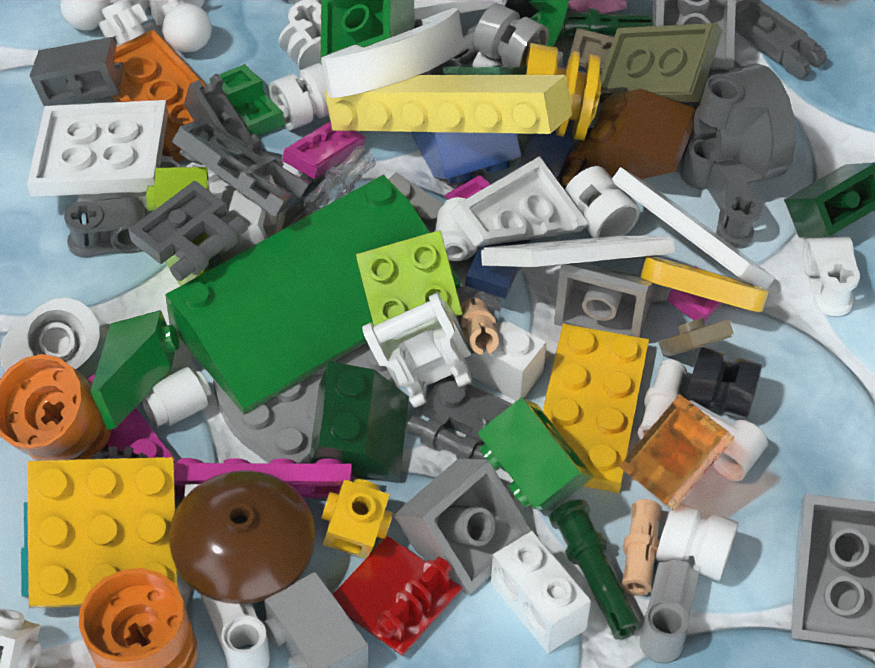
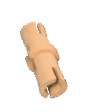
M469 298L461 305L463 315H461V326L465 327L461 329L475 353L483 355L482 347H486L487 354H490L496 350L499 343L496 332L497 327L496 324H493L496 323L495 317L487 309L483 300L475 298L476 305H472Z
M649 499L637 500L636 504H632L630 532L623 541V552L626 555V562L621 586L626 593L635 596H644L652 591L653 568L660 543L658 540V528L662 507L656 501Z

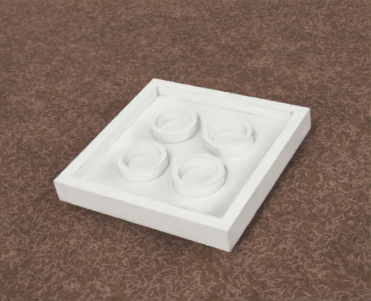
M166 100L44 106L27 180L30 197H57L60 195L79 194L99 195L102 193L122 192L141 193L147 191V186L154 185L155 168H160L168 118Z

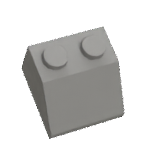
M593 263L562 264L559 271L554 324L558 326L569 324L641 338L651 309L655 283L644 280L635 274L622 273Z
M457 459L393 514L411 545L426 561H434L437 557H441L450 564L449 578L461 585V591L465 594H471L491 576L494 553L531 531L493 466L487 460Z

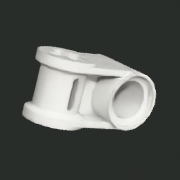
M849 236L806 238L803 243V266L805 274L809 278L817 309L829 316L838 317L847 314L853 306L852 290L856 288L860 280V272L855 261L851 238Z

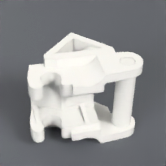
M438 292L429 296V302L376 326L372 323L362 326L364 336L379 366H386L397 387L407 388L411 404L414 408L427 403L425 395L427 385L447 376L453 375L459 388L472 383L470 371L464 359L471 355V351L455 312L442 300Z

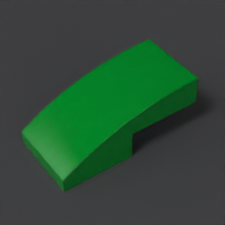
M243 64L219 74L223 81L222 89L251 135L257 134V136H260L286 125L283 111L265 95L262 80L249 67Z

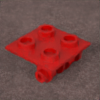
M387 535L332 595L349 619L403 657L462 590V586L449 578L448 573L451 571V566L445 559L437 557L434 561H424Z

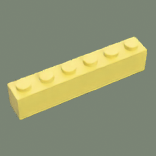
M417 75L386 87L344 97L330 98L327 91H325L333 131L551 134L572 116L566 75Z

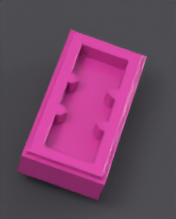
M330 121L285 148L282 161L315 180L364 149L366 137L357 131H333Z

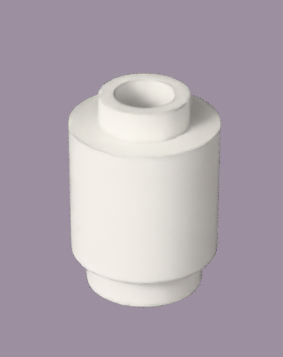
M461 197L447 200L437 214L436 231L441 230L448 259L451 261L469 259L477 250V247L473 245L450 213L458 203L465 200V198Z
M185 367L154 385L152 390L141 401V405L154 427L158 428L163 424L169 427L208 406L207 397L211 395V390L207 380L200 371L193 373L190 368Z

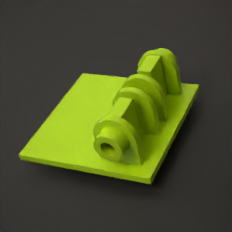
M441 230L356 254L374 326L429 302V296L437 292L442 300L455 312L457 317L463 315Z

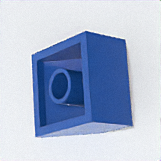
M411 132L433 177L448 179L449 184L472 179L471 172L485 168L487 173L507 169L510 167V160L522 157L516 133Z

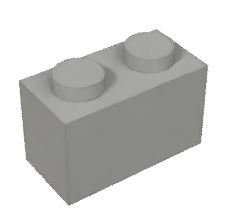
M316 572L265 599L267 620L263 621L266 634L276 648L281 645L285 648L291 657L288 659L290 668H368L367 642Z

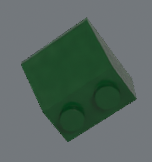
M329 361L319 382L309 464H316L321 459H337L344 464H351L353 475L398 483L401 477L409 396L375 369Z

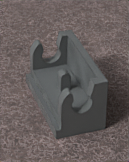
M113 37L38 50L30 78L43 106L64 105L119 95L123 64L122 62L114 63L116 44Z
M214 74L211 78L212 81L205 87L200 80L189 84L184 106L193 120L201 118L248 143V149L259 155L261 152V140L257 134H250L222 89L223 81L219 74Z

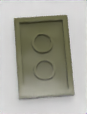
M717 23L617 28L601 74L602 84L599 102L603 104L606 98L614 93H625L639 88L676 102H699L723 30Z

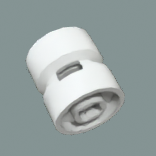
M320 62L302 69L299 77L290 74L270 82L269 93L271 101L283 111L286 124L284 127L288 130H294L311 123L314 115L318 118L329 115L325 96L327 88L323 67Z
M599 166L589 167L581 171L569 182L565 192L588 221L589 225L585 229L593 238L625 236L639 219V206L625 191L619 189L613 183L614 181L607 171Z
M674 501L660 539L656 560L668 562L673 558L693 564V569L698 571L700 575L720 581L731 552L739 522L716 514L711 515L708 519H704L700 509Z

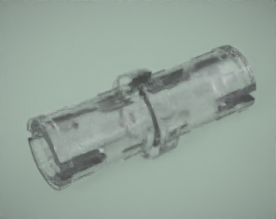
M357 146L338 167H331L325 173V179L309 195L303 198L304 206L309 207L311 211L316 207L319 210L354 191L355 184L376 165V160L372 153L368 151L361 157L366 148Z

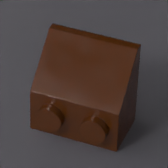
M640 88L625 93H614L604 101L583 155L592 167L599 166L604 168L612 178L620 167L640 179L675 172L694 127L696 110L693 107Z

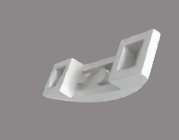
M451 8L422 19V26L365 48L353 45L321 57L328 97H344L386 87L427 72L454 57L464 48L459 9Z

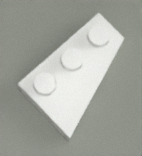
M540 156L458 203L450 211L475 247L577 233L589 225L588 221Z

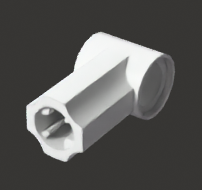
M692 400L686 401L678 410L669 431V435L708 456L712 467L720 475L733 481L742 480L768 446L766 435L755 424L746 420H738L731 423Z
M201 594L204 606L225 653L227 668H268L270 654L266 629L261 620L257 618L252 604L223 603ZM244 645H254L250 649H238Z

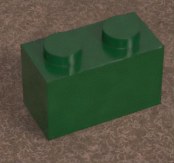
M875 162L845 164L784 199L798 237H830L874 211Z

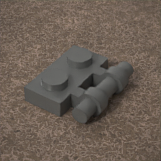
M194 180L129 229L131 242L160 264L176 255L180 260L170 267V271L178 281H182L191 273L197 275L208 267V260L221 250L227 252L238 243V237L246 232L248 227L246 222L239 216H236L227 224L221 219L227 215L225 203ZM203 232L210 236L198 246L191 242Z
M447 376L435 383L426 397L427 403L421 405V415L429 418V420L426 421L413 415L407 424L406 431L420 437V443L431 448H435L438 445L457 454V459L487 460L479 449L485 443L477 432L513 403L470 384L459 388L455 378ZM447 429H454L460 433L465 434L466 436L461 437L453 432L448 431Z

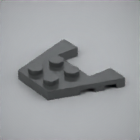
M201 118L181 126L172 140L175 145L181 148L180 153L182 156L193 163L206 166L217 174L222 181L239 190L273 216H277L285 209L292 196L261 178V176L271 175L276 184L299 198L308 193L315 181L302 172L299 177L283 168L284 162L271 155L266 158L259 156L247 148L248 143Z

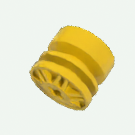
M530 43L523 75H566L572 116L556 128L557 136H564L568 120L570 119L574 120L573 139L584 140L588 127L595 118L602 84L599 69L600 56L589 54L584 72L578 71L580 52L573 51L566 68L558 67V49L556 47Z

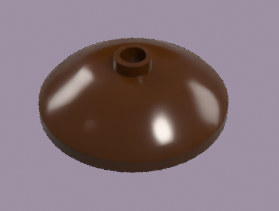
M231 471L205 480L184 497L171 521L169 546L177 571L191 588L215 601L229 604H249L264 601L298 580L307 568L314 551L315 526L311 510L305 499L286 481L259 471ZM245 516L248 518L243 524L232 522L236 517Z

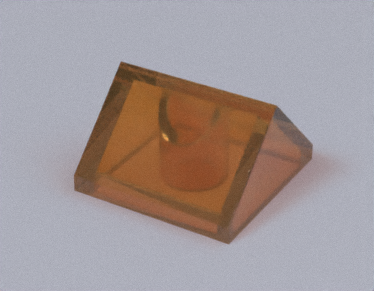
M679 394L619 467L644 491L674 511L735 437Z

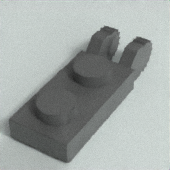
M741 0L736 3L735 31L779 63L782 62L789 74H793L798 79H803L810 74V66L818 68L826 63L827 55L821 45H818L816 41L808 37L807 32L761 0Z

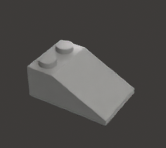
M653 0V26L717 23L723 32L710 69L732 70L734 68L736 0Z
M805 494L801 499L790 639L875 649V502Z

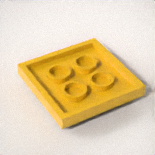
M173 457L27 461L29 609L81 607L88 592L103 578L125 569L145 568L160 572L177 586V569L174 565L169 546L170 525L175 513Z

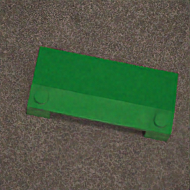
M383 174L166 293L169 325L172 324L179 339L240 411L246 414L328 365L329 361L335 362L367 343L362 326L369 323L373 324L356 254L422 236L430 232L411 202ZM451 267L457 290L461 288V281Z

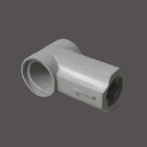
M672 558L668 562L658 563L640 636L642 652L655 662L667 663L674 661L683 650L699 572L694 570L689 562ZM658 629H665L671 633H663Z

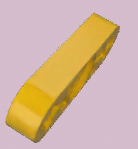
M646 256L640 275L642 279L658 285L755 312H763L769 290L751 283L654 256Z

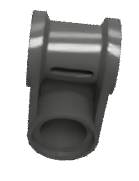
M123 196L109 200L80 201L70 205L64 214L65 224L70 229L67 240L70 252L79 257L89 258L96 255L140 251L141 249L131 242L129 229L146 217L143 202L132 196ZM82 213L86 214L87 224H82ZM84 235L89 237L88 246L85 245Z

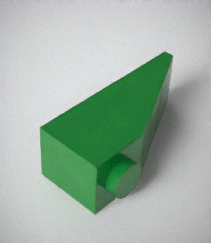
M161 310L110 324L90 390L107 430L116 428L146 397L153 386L161 381L172 368L175 351L179 350V339L172 324L167 325Z

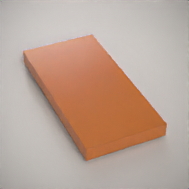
M152 29L116 47L114 63L122 62L123 74L119 85V95L110 97L115 102L166 100L168 118L162 154L163 156L173 157V160L178 163L186 158L181 155V148L175 145L172 140L181 126L194 121L184 106L189 84L200 80L204 87L207 85Z

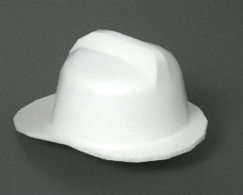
M67 297L51 299L40 305L12 327L3 338L0 347L1 367L6 372L8 368L23 358L44 354L59 357L76 370L89 359L97 348L100 338L98 320L92 310L81 301Z

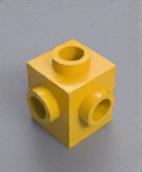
M344 479L338 494L329 492L321 519L329 521L322 545L366 559L373 549L376 537L381 539L386 537L393 512L385 510L390 494L381 492L379 486L367 480L355 479L351 482Z

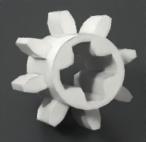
M120 0L101 10L105 20L98 24L105 38L115 36L118 44L121 45L145 33L141 23L149 19L141 3L132 6L129 0Z

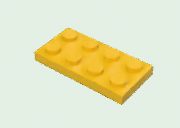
M562 324L543 412L593 474L594 477L583 486L620 493L649 339Z

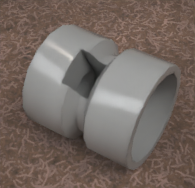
M495 3L485 11L479 20L473 37V46L475 50L492 59L498 60L501 58L504 65L523 74L530 43L546 46L549 31L546 26L527 17L520 19L518 12L502 4Z

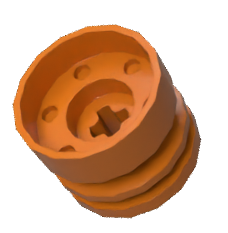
M39 354L23 358L8 368L0 378V437L37 461L93 459V455L102 450L109 441L112 429L107 430L90 390L93 382L59 357Z
M145 568L125 569L103 578L88 592L79 611V630L96 668H194L197 661L198 641L181 594L176 584L165 575Z

